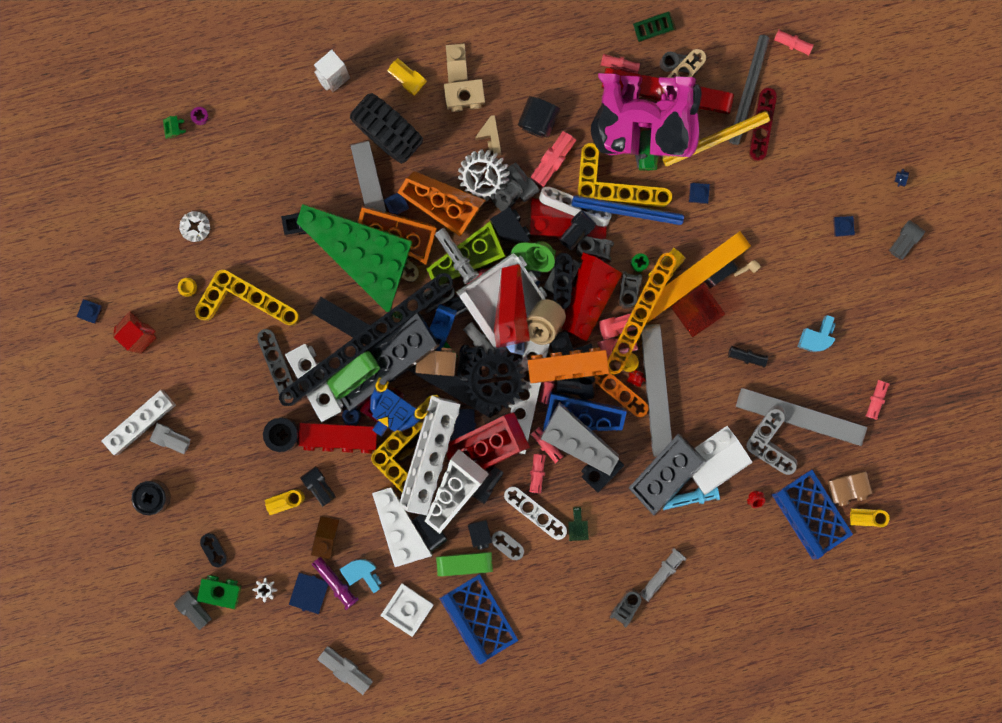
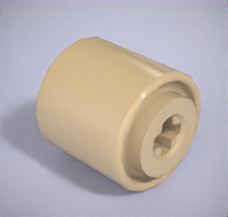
M546 299L538 301L527 317L529 337L532 342L539 345H547L555 339L566 319L565 311L558 303Z

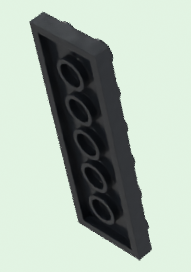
M415 314L368 350L373 355L380 369L348 395L341 398L348 411L353 412L371 398L378 378H381L380 383L382 385H385L387 381L390 384L440 346L421 314Z

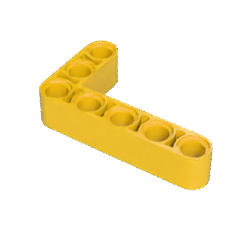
M588 143L582 148L578 182L579 196L622 204L665 207L671 202L672 193L666 188L596 182L599 150L593 143ZM588 148L593 149L595 156L587 157L585 150ZM590 167L594 174L589 177L585 176L583 169ZM584 186H588L591 188L592 193L586 196L582 194L581 189ZM608 188L611 191V195L603 197L600 193L601 189ZM621 190L629 191L630 197L628 199L621 198ZM639 192H647L649 199L646 201L641 200ZM665 193L668 196V200L660 202L658 194Z
M226 270L216 272L195 308V315L198 319L209 321L216 314L227 293L230 292L286 325L294 326L300 320V315L295 309ZM223 274H227L229 277L228 282L225 284H221L219 281L220 276ZM240 283H243L245 285V291L241 294H238L236 291V286ZM217 290L219 297L217 300L212 301L210 293ZM255 293L262 295V300L259 303L253 302L252 297ZM273 302H276L279 306L275 313H271L269 310V306ZM203 307H208L209 309L207 317H202L200 314ZM288 312L295 314L294 321H286V314Z
M431 396L421 404L423 405L420 408L421 412H427ZM417 422L412 427V435L408 437L403 435L402 431L396 430L378 447L371 457L372 463L401 492H403L402 484L407 479L408 472L394 457L422 429L423 423ZM390 440H398L399 448L397 450L390 449ZM378 453H383L386 457L383 464H379L375 460V456ZM392 466L399 469L397 477H392L389 474V469Z

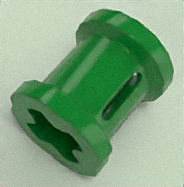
M642 253L636 254L631 260V266L637 272H642L649 265L648 257ZM639 258H642V262L645 265L637 267L638 263L635 260L638 261Z

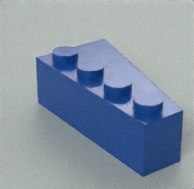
M551 392L543 431L559 402L591 430H623L627 413L625 408Z

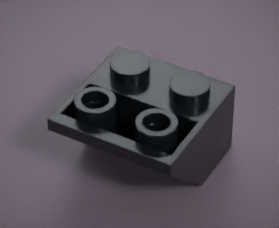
M509 207L490 218L492 227L499 239L518 244L530 242L531 234L526 226L522 227L520 225L521 218L515 209L512 211Z

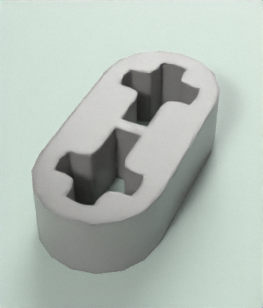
M497 531L493 534V545L512 560H519L523 557L524 549L522 545L504 531ZM503 534L505 536L504 540L508 544L505 546L503 543H499L498 545L495 537ZM509 545L513 548L518 546L520 548V555H514L513 557L511 555L512 551L508 548Z

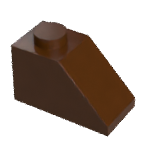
M320 516L314 537L312 556L326 559L332 558L339 520Z

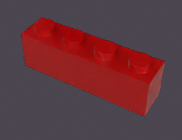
M300 423L299 446H303V450L315 451V447H323L322 451L334 452V448H342V452L353 453V449H361V453L372 454V450H377L378 434L372 430L374 427Z

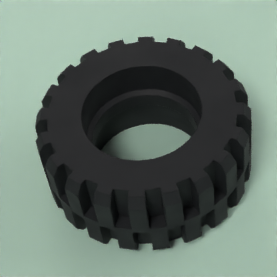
M373 93L367 94L350 113L351 121L378 147L401 164L405 163L423 143V137L389 104Z

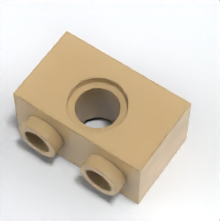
M482 79L444 84L447 110L451 109V112H459L465 107H470L471 110L482 108L481 105H485ZM461 93H469L470 98L467 101L461 100L459 98Z

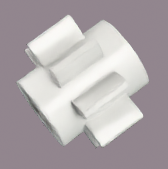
M264 578V583L256 581L258 588L253 589L258 594L256 599L261 597L263 602H266L268 596L270 599H274L272 593L278 591V589L272 586L275 582L269 583L267 578ZM264 585H266L267 589H270L266 595H264V591H261Z

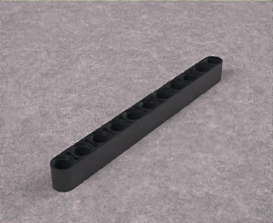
M446 273L436 276L282 390L279 394L280 403L284 406H293L308 396L359 355L370 350L415 314L420 313L451 290L454 285L452 277ZM443 277L449 278L450 281L446 288H442L439 285V281ZM426 289L434 291V296L431 299L424 297ZM412 300L418 302V308L415 311H411L408 308V304ZM395 312L402 313L403 318L400 322L396 323L393 320ZM381 323L387 326V331L384 334H380L377 331V327ZM364 335L371 337V343L367 346L362 343ZM350 346H353L356 350L353 357H349L346 354V350ZM333 358L340 360V366L336 369L331 366ZM318 369H322L325 373L322 380H318L315 377ZM304 380L309 384V388L305 392L300 389V383ZM287 392L293 395L291 403H287L284 399Z
M321 296L311 311L313 315L353 338L370 326ZM364 335L362 343L366 346L369 345L371 337ZM416 364L408 369L410 372L489 418L492 417L496 410V406H494L493 411H490L489 405L482 409V403L476 406L475 402L477 399L470 400L469 398L472 393L465 392L469 389V386L463 385L466 381L460 380L455 375L443 376L416 373ZM482 391V394H483L484 396H486V397L489 396L488 394H486V393H484V392Z

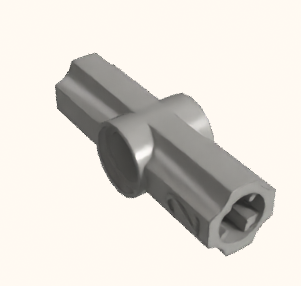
M329 646L326 647L317 659L333 671V674L339 680L348 683L362 695L373 682L367 675L358 670V667L346 657L343 658Z

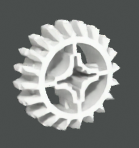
M483 149L479 150L478 153L473 151L471 155L465 157L466 160L461 162L462 167L458 170L461 173L458 179L463 180L460 186H466L465 192L468 193L470 191L474 196L483 197L486 201L489 198L493 200L494 195L499 190H504L507 187L506 184L509 182L507 176L510 172L505 169L508 167V164L502 165L504 159L500 158L498 160L496 158L498 154L494 153L492 156L490 150H487L486 153H484ZM484 162L487 163V165L482 167L479 165L476 166L474 165V163ZM492 168L495 169L497 176L493 174ZM487 169V171H486V173H485V174H486V175H485V178L481 181L482 175H483V173L485 172V170ZM471 175L475 177L476 182L472 180ZM483 184H487V185H489V186H490V185H493L494 187H493V188H482L481 186H482Z

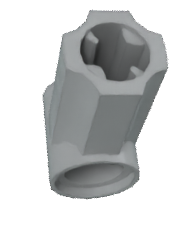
M157 423L150 441L185 454L191 439L174 432L173 429L163 424Z

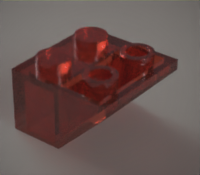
M704 283L670 306L691 337H694L725 315V312Z

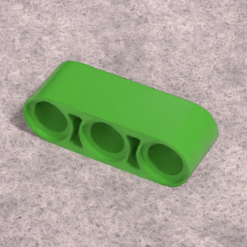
M367 351L328 379L327 385L335 398L341 399L378 372L380 367L371 352Z
M491 552L436 557L437 576L493 572Z

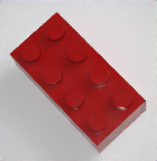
M513 412L449 442L446 455L450 462L455 453L460 450L485 470L530 448Z

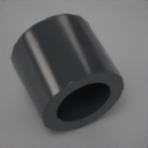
M529 96L518 126L524 132L536 137L549 138L560 108L545 100Z
M274 418L264 427L263 441L272 451H290L299 443V427L291 419ZM282 429L285 430V433H288V437H285L284 440H281V437L278 436Z
M157 480L141 482L134 488L131 501L137 512L151 516L167 509L171 494L164 483ZM146 493L154 496V498L151 499V504L149 501H144V499L146 498Z

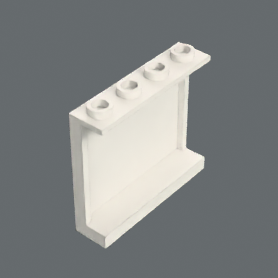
M514 253L457 291V294L494 349H500V354L508 349L506 346L496 348L494 334L502 268L520 264L527 317L536 303L546 300L545 297H547L543 288H538L534 283L537 281L531 271L528 273L525 269L527 264L521 255L517 257Z

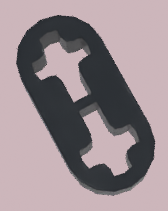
M733 260L704 282L711 289L739 267Z
M213 533L204 534L200 539V545L210 564L218 568L224 566L228 557L218 537ZM207 536L209 539H214V542H212L213 550L210 545H205L204 543L207 541ZM214 551H216V553L219 556H223V559H221V564L219 562H214V559L216 558Z

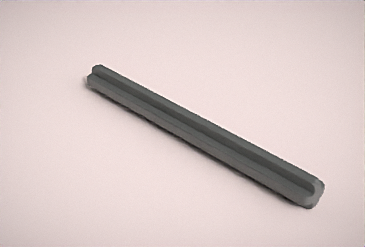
M760 35L758 38L734 125L747 119L769 42V37L766 35ZM742 134L731 138L729 143L739 145Z

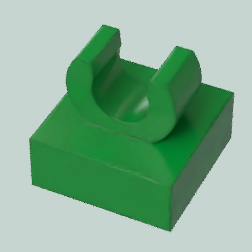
M169 116L163 120L165 139H171L186 132V130H180L178 124L184 123L183 119H177V116Z

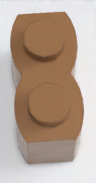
M450 348L432 351L416 363V373L454 376L456 353H453V349Z
M866 471L827 481L834 504L838 503L839 506L850 504L849 500L857 498V501L866 500L868 495L872 494Z

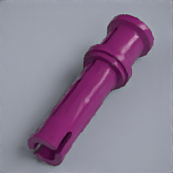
M319 557L312 563V566L334 591V597H338L344 604L345 610H348L359 600L358 597L355 598L350 592L349 586L339 580L323 558Z

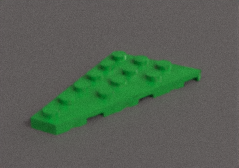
M302 204L297 224L386 312H389L392 309L413 241Z

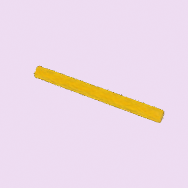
M764 111L699 140L693 155L769 122L768 113ZM663 156L662 160L665 166H670L688 157Z

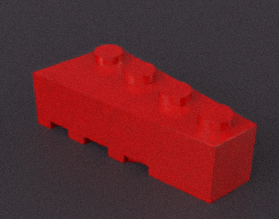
M583 252L581 257L583 262L581 269L578 268L576 274L578 279L576 286L572 288L571 303L566 309V319L561 329L587 341L622 273L597 257Z
M130 311L114 327L113 337L130 352L142 354L157 338L154 335L156 331L149 324L142 323Z

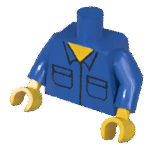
M378 378L370 399L372 416L378 420L372 429L375 433L382 437L387 428L394 432L396 430L404 431L413 427L429 413V411L426 413L420 411L423 405L416 409L387 389L388 381L385 385H382L380 383L381 378Z

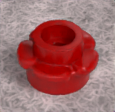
M634 370L628 373L627 381L635 386L641 387L643 382L646 381L643 377L644 374Z
M761 491L751 492L748 496L749 499H747V503L752 508H759L765 503V496Z

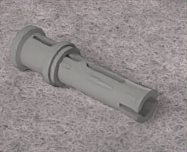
M443 228L436 232L435 236L455 263L454 269L458 270L464 278L463 282L466 284L474 280L479 273L474 271L469 263L470 260L462 255L446 229Z
M673 548L666 561L663 560L661 562L662 567L639 594L649 602L671 574H675L676 568L687 558Z

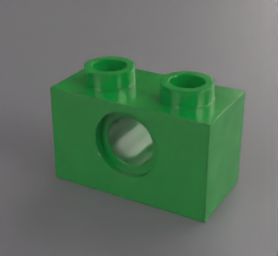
M207 575V577L201 579L197 597L198 602L230 609L237 608L242 585L237 584L238 581L226 579L225 582L218 580L219 577L214 575ZM217 586L223 587L225 591L223 596H218L215 593Z

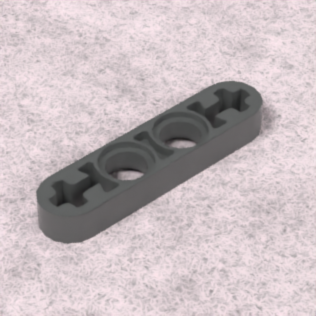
M263 329L258 333L257 339L280 394L285 387L283 384L279 386L278 382H283L289 378L290 382H286L288 387L293 383V379L275 334L269 329ZM263 333L271 334L269 342L271 345L275 343V347H269L265 350L264 347L268 345L266 341L261 340L264 337ZM271 350H276L279 354L278 359L275 361H271L268 358V353ZM278 368H283L286 371V375L282 379H278L275 375V371ZM290 393V396L285 394L284 399H292V393Z

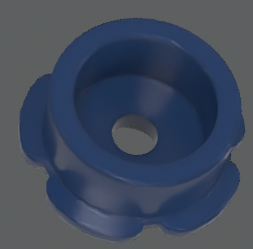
M904 169L901 172L897 171L894 181L898 183L897 187L906 186L909 172L904 171Z
M348 409L344 410L342 413L344 423L346 425H357L361 418L360 411L356 409L353 412L348 411Z

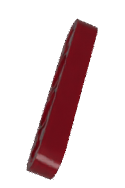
M764 88L758 96L755 115H758L762 110H766L770 114V121L753 128L749 157L755 162L762 161L767 155L777 94L772 88ZM767 92H770V96L773 97V99L768 101V106L771 105V108L760 106L765 104L766 98L763 95ZM758 129L765 130L766 138L758 139L756 131ZM754 141L757 143H765V146H760V152H763V155H760L758 158L756 157V154L753 153V151H755L758 146V144H754Z

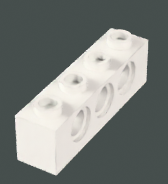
M333 50L329 51L314 64L316 68L314 73L326 91L330 89L334 92L350 79L345 64Z
M303 344L285 354L298 379L308 372L302 369L303 361L309 360L312 364L311 369L318 365L314 358L317 355L313 347H308L307 344ZM318 369L315 377H319L322 380L324 378V371ZM305 380L302 381L300 384L304 391H307L309 384ZM327 381L307 396L321 422L343 412L341 407L344 405L341 399L335 398L327 385ZM326 393L329 395L330 401L328 404L323 405L320 402V396Z
M160 390L107 435L102 442L113 455H119L175 407L176 404L165 391Z

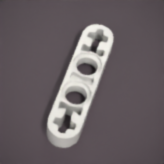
M544 187L541 190L539 199L543 204L573 216L581 211L579 207L572 206L574 196L552 187ZM585 209L588 211L585 213L596 225L607 226L609 224L611 213Z
M516 487L506 489L504 493L505 500L556 540L563 539L566 536V526ZM514 490H516V495L520 499L522 495L525 497V499L521 501L519 507L515 505L516 503H518V501H516L515 499H508L509 491L513 492ZM525 502H531L534 506L533 510L529 513L524 512L522 509ZM542 513L546 514L549 518L548 522L544 525L540 524L537 520L538 516ZM552 519L556 521L553 523L555 527H563L562 535L558 534L555 536V531L551 527L549 531L545 529L551 524Z

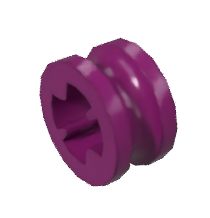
M196 107L191 111V119L195 124L203 125L208 121V113L203 107ZM198 111H202V114L205 116L200 121L194 116L195 113L198 114Z

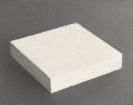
M402 583L382 612L381 617L413 637L434 604Z

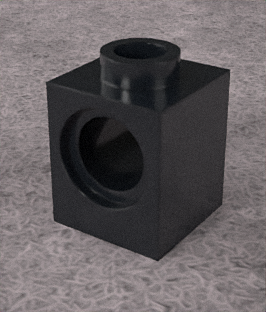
M487 519L468 524L473 547H477L478 550L488 548L492 540Z

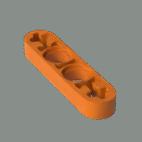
M609 373L602 380L601 384L598 382L601 378L597 375L594 376L595 383L634 416L643 417L648 413V404L614 375ZM607 379L615 381L616 386L614 389L608 390L605 387ZM622 391L630 393V400L628 402L620 400L619 396ZM634 397L637 398V401H635L637 405H644V413L639 412L637 414L635 412L636 407L632 405L629 408L627 406L633 401Z

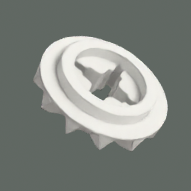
M192 211L185 214L180 220L179 229L185 239L191 242H198L205 239L209 234L210 222L203 213ZM190 220L194 223L200 222L197 226L200 233L194 229L190 230Z

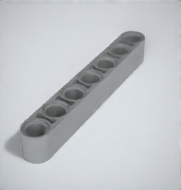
M660 324L645 325L641 332V343L649 407L653 457H657L672 441L661 328Z
M741 388L735 407L765 416L771 407L781 406L786 412L785 423L862 446L867 431L865 426ZM780 413L774 414L773 419L779 417Z

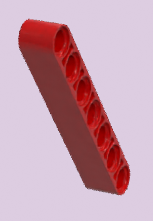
M605 69L604 74L620 75L619 84L621 85V92L624 87L621 76L642 77L639 97L661 101L662 94H665L662 91L659 78L617 69ZM700 86L702 98L699 109L723 114L731 113L733 93Z

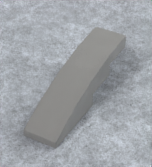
M369 140L351 144L365 206L386 212Z

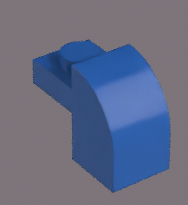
M439 304L429 328L440 345L435 349L436 351H441V348L444 347L457 313L456 310Z

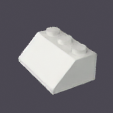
M728 426L695 447L696 451L706 462L692 476V479L704 495H706L752 463L739 440Z

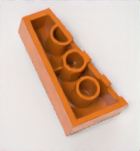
M415 171L405 179L397 192L458 236H461L468 229L486 201Z
M599 347L591 348L587 353L575 350L569 351L570 355L562 356V352L551 353L548 358H543V355L531 356V360H527L530 384L609 374L606 350L601 351Z

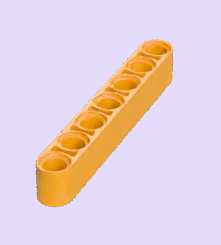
M741 231L663 288L646 324L750 248V243ZM652 295L646 301L652 302L655 298L654 295ZM637 309L636 312L640 318L644 319L646 316L645 310Z
M664 253L657 260L607 360L610 374H618L623 370L676 264V258L671 253ZM662 258H670L672 261L671 266L664 267L661 262ZM656 274L661 275L663 283L655 284L653 276ZM648 291L654 294L655 298L652 302H648L644 298V294ZM637 309L645 310L646 316L644 319L636 317ZM629 326L636 327V336L628 335L627 328ZM626 343L629 350L626 354L619 352V344ZM612 360L620 363L618 371L610 369L609 364Z

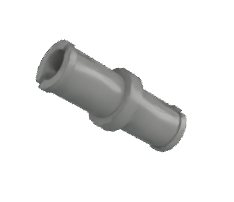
M473 322L463 329L474 342V346H482L487 355L489 349H492L493 354L495 353L496 349L486 340V335H482L474 326Z

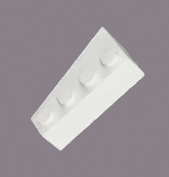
M390 487L372 493L394 566L398 567L432 556L433 554L406 510L399 507L400 500L393 488Z

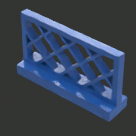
M813 470L806 472L772 494L812 560L819 559L826 552L853 535ZM808 476L814 482L812 489L803 487L804 479ZM792 487L799 489L797 499L790 498L787 490ZM802 490L812 492L810 502L800 500ZM815 493L822 494L824 498L823 506L813 503ZM800 503L809 505L807 516L800 514ZM813 506L822 508L820 519L811 517ZM825 509L832 510L834 513L833 522L824 520ZM810 519L819 521L817 532L810 530ZM823 522L832 524L830 535L821 533ZM841 526L846 534L842 537L834 536L835 527ZM820 536L830 538L828 546L824 549L819 544Z
M480 574L439 597L477 664L481 665L489 658L519 641ZM476 580L482 586L480 594L469 592L471 583ZM458 591L466 593L464 604L457 603L452 595ZM469 594L479 596L477 607L466 605ZM482 597L490 600L491 606L489 611L479 608ZM465 607L476 610L473 621L465 618ZM478 611L489 613L486 624L476 622ZM491 614L499 615L501 619L499 627L489 625ZM475 624L486 626L483 637L476 636L473 632ZM488 627L498 629L496 641L486 638ZM501 630L509 632L512 640L507 643L499 642ZM485 640L495 643L494 650L489 654H486L483 649Z

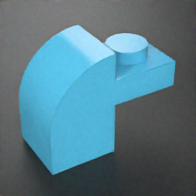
M824 316L819 332L807 328L803 329L797 347L810 352H818L829 348L835 341V338L828 336L829 333H833L835 328L834 317Z
M356 559L340 569L349 585L364 578L373 593L381 589L380 584L382 582L376 573L374 575L371 573L377 567L369 560Z

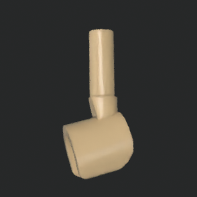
M754 260L733 273L735 277L749 269L755 273L761 266Z

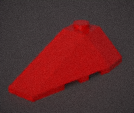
M532 198L530 237L560 238L571 225V220L574 216L545 205L540 199ZM596 225L586 236L606 239L607 226Z
M520 264L504 267L501 271L494 323L496 348L530 341Z

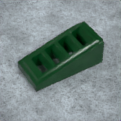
M669 11L633 24L638 42L676 31L672 14ZM664 18H666L669 26L668 28H665L663 22ZM655 21H659L660 31H658ZM648 23H651L654 33H650ZM642 25H644V28H645V31H646V34H647V35H645V36H643V33H642V30H641V27H640V26H642Z

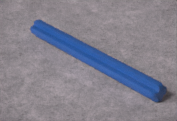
M576 195L572 199L573 207L682 225L684 221V215Z

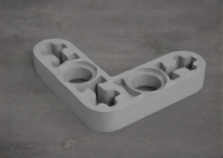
M773 406L749 437L747 449L783 474L790 475L797 468V460L770 442L786 416L784 408ZM777 412L780 413V416L775 419L774 423L771 422L773 415ZM769 426L771 433H763L761 427ZM758 441L759 446L757 445L756 447H753V443ZM770 450L775 451L777 457L771 459L767 456V452ZM785 463H792L788 468L785 467Z

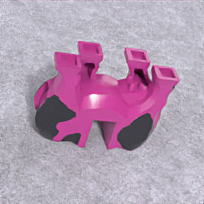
M598 73V78L604 85L602 104L591 124V136L596 148L601 153L608 155H639L641 127L652 128L651 155L691 157L695 153L699 139L697 113L702 98L701 88L695 84V78L659 77V83L664 88L665 94H662L661 101L655 103L649 100L638 99L642 77L621 76V81L624 85L621 92V85L619 84L620 75Z

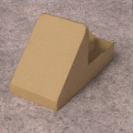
M465 44L446 45L449 83L468 81Z
M495 115L490 116L475 140L491 138L490 141H487L488 149L493 152V155L497 153L498 156H501Z

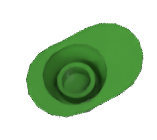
M544 241L519 243L514 246L511 254L514 253L517 257L521 255L527 264L525 266L526 270L548 272L552 270L555 264L554 256L556 251Z

